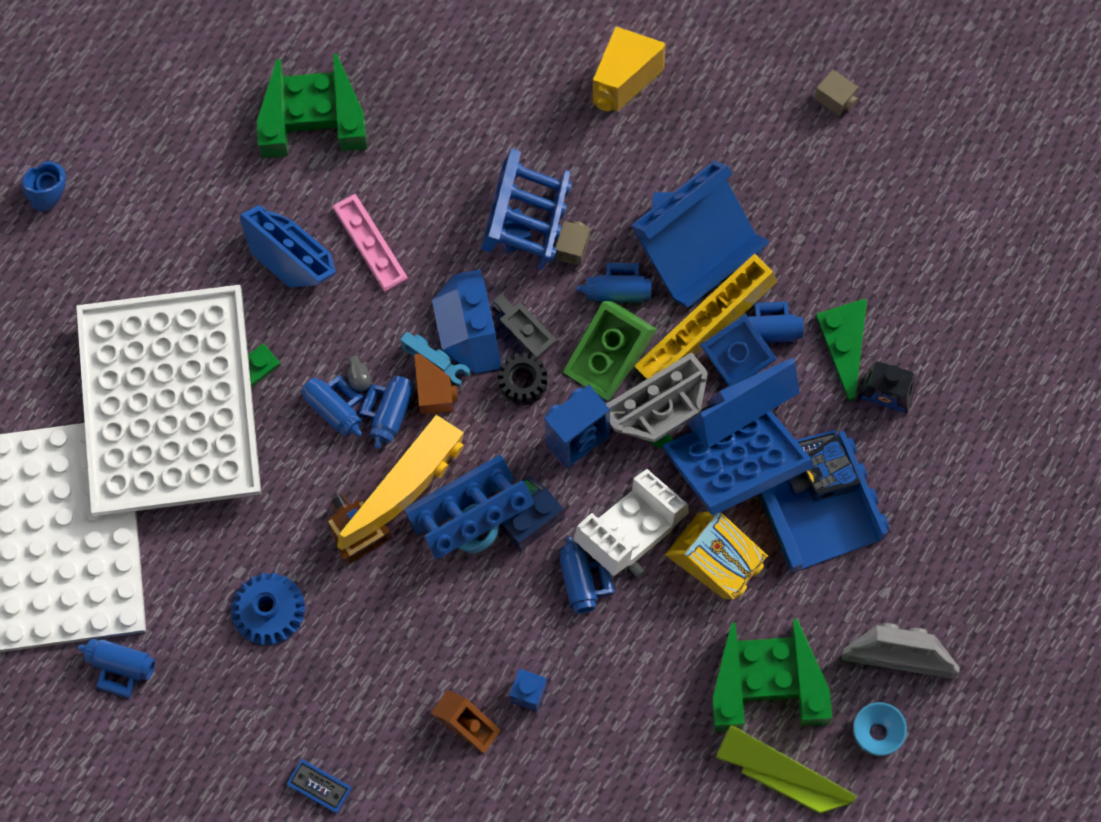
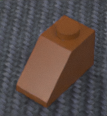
M414 354L420 413L430 414L454 411L453 402H458L457 385L451 386L450 376L421 354Z
M449 690L446 691L431 712L445 727L484 754L501 731L468 699Z

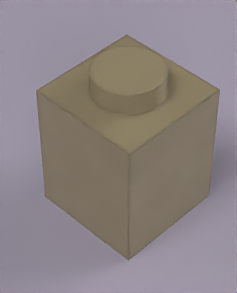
M832 69L817 87L815 100L838 116H841L845 110L850 112L858 101V98H856L858 86Z
M564 221L556 245L555 259L581 266L590 240V227L578 221Z

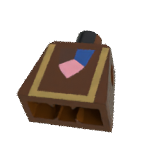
M342 494L330 501V505L336 514L329 517L327 521L337 546L339 534L363 506L364 502L362 500H358L350 505ZM383 525L343 550L338 548L344 564L348 566L392 539L391 533Z

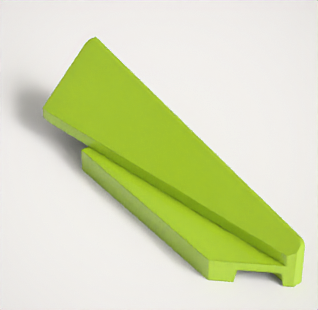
M730 726L716 755V758L744 767L741 773L819 814L853 804L857 797L855 794L734 726Z

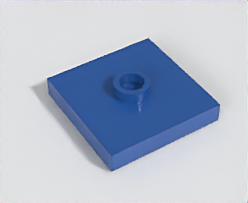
M746 313L700 344L729 387L755 375L777 360Z

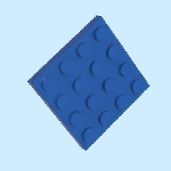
M772 411L767 412L709 448L693 431L663 445L667 457L712 516L813 468L810 456Z

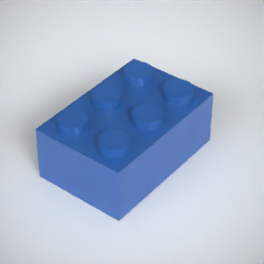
M590 385L584 389L577 388L568 396L569 400L561 406L556 404L546 412V417H544L546 445L566 469L610 437V409Z

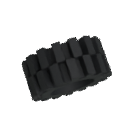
M524 352L521 357H519L518 353L514 354L513 359L507 357L505 359L506 363H502L500 371H498V384L501 394L505 395V399L508 401L512 400L513 404L516 405L520 402L523 406L527 405V402L530 401L532 404L535 403L538 397L541 399L548 383L547 370L541 359L537 361V356L532 354L531 357H528V353ZM519 371H528L534 378L533 383L527 388H518L512 382L514 374Z

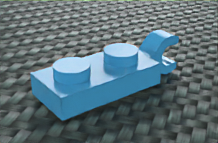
M406 332L400 339L403 350L415 357L414 354H421L450 376V381L454 386L457 385L458 388L462 386V382L456 378L457 374L464 373L468 377L471 375L470 369L463 364L451 365L447 354L439 349L435 351L430 348L428 342L417 334L413 336Z

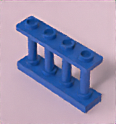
M511 148L502 163L481 249L491 253L496 244L505 243L538 255L537 269L542 270L547 262L551 263L556 253V248L553 247L554 240L558 239L562 228L558 223L566 211L567 204L563 202L572 186V182L569 181L571 171L565 170L559 180L522 167V163H519L521 152ZM521 177L555 190L553 201L518 189L517 185L513 184L514 178ZM516 199L549 211L548 222L545 223L512 211L511 207L508 206L509 200ZM508 220L543 233L542 245L506 233V229L502 228L503 222Z
M500 454L404 509V512L417 535L426 530L428 531V534L424 536L425 541L434 558L439 559L532 506L534 501L523 481H519L514 485L510 483L514 479L505 459ZM496 490H502V492L496 494L495 496L489 499L486 498V496L495 492ZM473 503H477V506L463 513L461 511ZM450 516L453 518L451 521L445 523L444 525L440 527L437 526L438 523L449 518Z

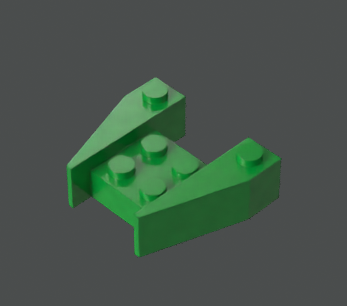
M333 54L334 72L284 76L281 59H276L257 120L258 146L262 158L289 156L287 132L338 128L341 151L368 149L364 113L337 54Z
M793 619L792 637L744 641H737L736 623H731L712 699L714 732L728 731L730 726L743 730L745 724L743 702L798 698L800 727L830 724L832 720L830 690L798 619Z

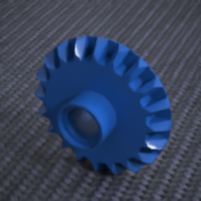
M274 572L271 574L261 573L255 577L251 576L248 581L241 583V587L235 592L233 602L231 603V617L237 631L245 639L258 645H275L289 639L299 629L305 614V602L300 589L294 581H291L285 575H278ZM273 602L274 606L270 611H260L263 603Z

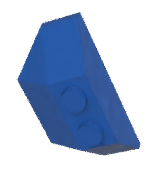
M260 205L240 215V221L251 254L287 286L318 285L335 275L336 269L334 268L331 253L293 220L275 212L266 211V208Z
M481 269L454 274L432 300L442 351L457 363L467 366L473 374L500 370L501 361Z

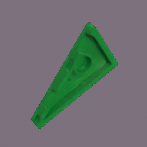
M866 298L816 313L815 316L848 402L856 398L867 306Z

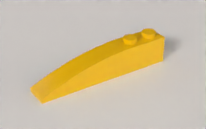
M754 253L634 365L635 368L648 379L691 352L695 356L702 350L701 343L741 317L777 283L774 272Z
M436 415L341 531L337 547L343 550L367 537L407 508L436 477L440 479L448 468L447 463L451 458L456 459L463 450L462 439L464 432Z

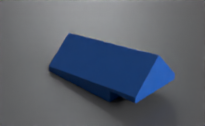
M793 357L719 391L706 402L709 409L700 412L687 423L689 428L709 448L799 394L796 365Z

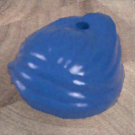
M51 161L43 162L37 168H29L22 179L24 195L31 202V206L41 212L52 210L59 202L66 187L64 168L60 164Z

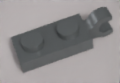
M502 294L493 300L495 303L493 307L503 315L500 318V324L531 355L537 356V360L557 343V339L521 302L513 307Z

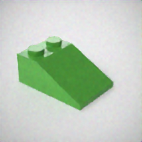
M603 301L563 373L585 387L590 385L598 395L609 401L640 359L657 329L613 301Z

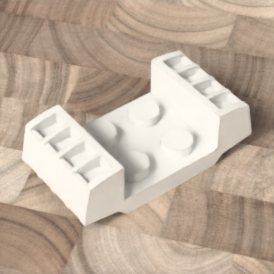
M646 469L634 478L632 491L601 517L597 518L593 513L587 516L577 526L573 540L614 576L625 567L631 566L667 536L689 513L688 504Z

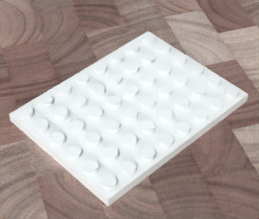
M233 285L76 305L91 514L93 516L261 495L241 286Z
M85 423L0 434V652L146 632L136 511L93 516L91 514Z

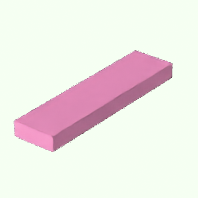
M353 194L333 205L334 212L384 293L407 282L408 277L357 195Z

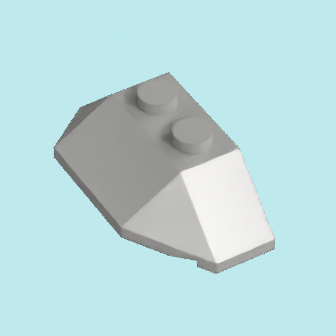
M691 352L607 403L606 405L610 409V426L616 432L656 442L692 420L701 412L708 375L706 369Z
M883 623L881 626L876 625L845 647L841 655V660L951 679L957 677L960 668L935 635L927 634V631L921 628H911L910 631L898 629L899 626L891 623Z

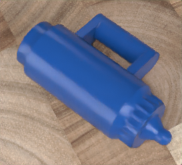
M606 263V275L588 277L587 282L583 285H578L576 290L586 294L587 300H594L596 302L644 303V300H651V279L639 276V263ZM610 273L635 274V276L610 275Z
M787 301L754 304L755 316H749V319L766 343L796 342L797 339L803 338V318L796 317L795 314H789ZM782 312H783V314H784V315L760 316V314H763V313H782Z
M341 375L328 384L314 377L301 389V394L304 396L303 400L336 432H340L346 437L351 434H355L357 437L362 435V432L359 430L361 419L353 408L364 397L354 390ZM338 387L351 401L346 403L333 389Z
M394 376L392 381L388 382L387 387L371 384L358 413L359 416L373 420L370 436L375 439L376 443L374 446L376 449H380L384 443L390 444L393 441V438L398 434L414 393L412 389L414 384L404 377ZM378 393H381L383 397L377 412H371Z
M567 537L566 546L560 548V565L569 604L574 609L575 614L591 612L597 608V597L615 594L611 575L598 561L589 562L584 549L578 543H574L572 537ZM591 569H598L602 590H595Z
M91 639L87 645L80 644L77 647L79 651L83 652L85 662L101 669L97 689L128 699L132 695L136 680L142 681L144 679L148 681L155 668L156 660L151 658L150 654L103 639ZM108 672L128 677V685L125 686L106 680Z

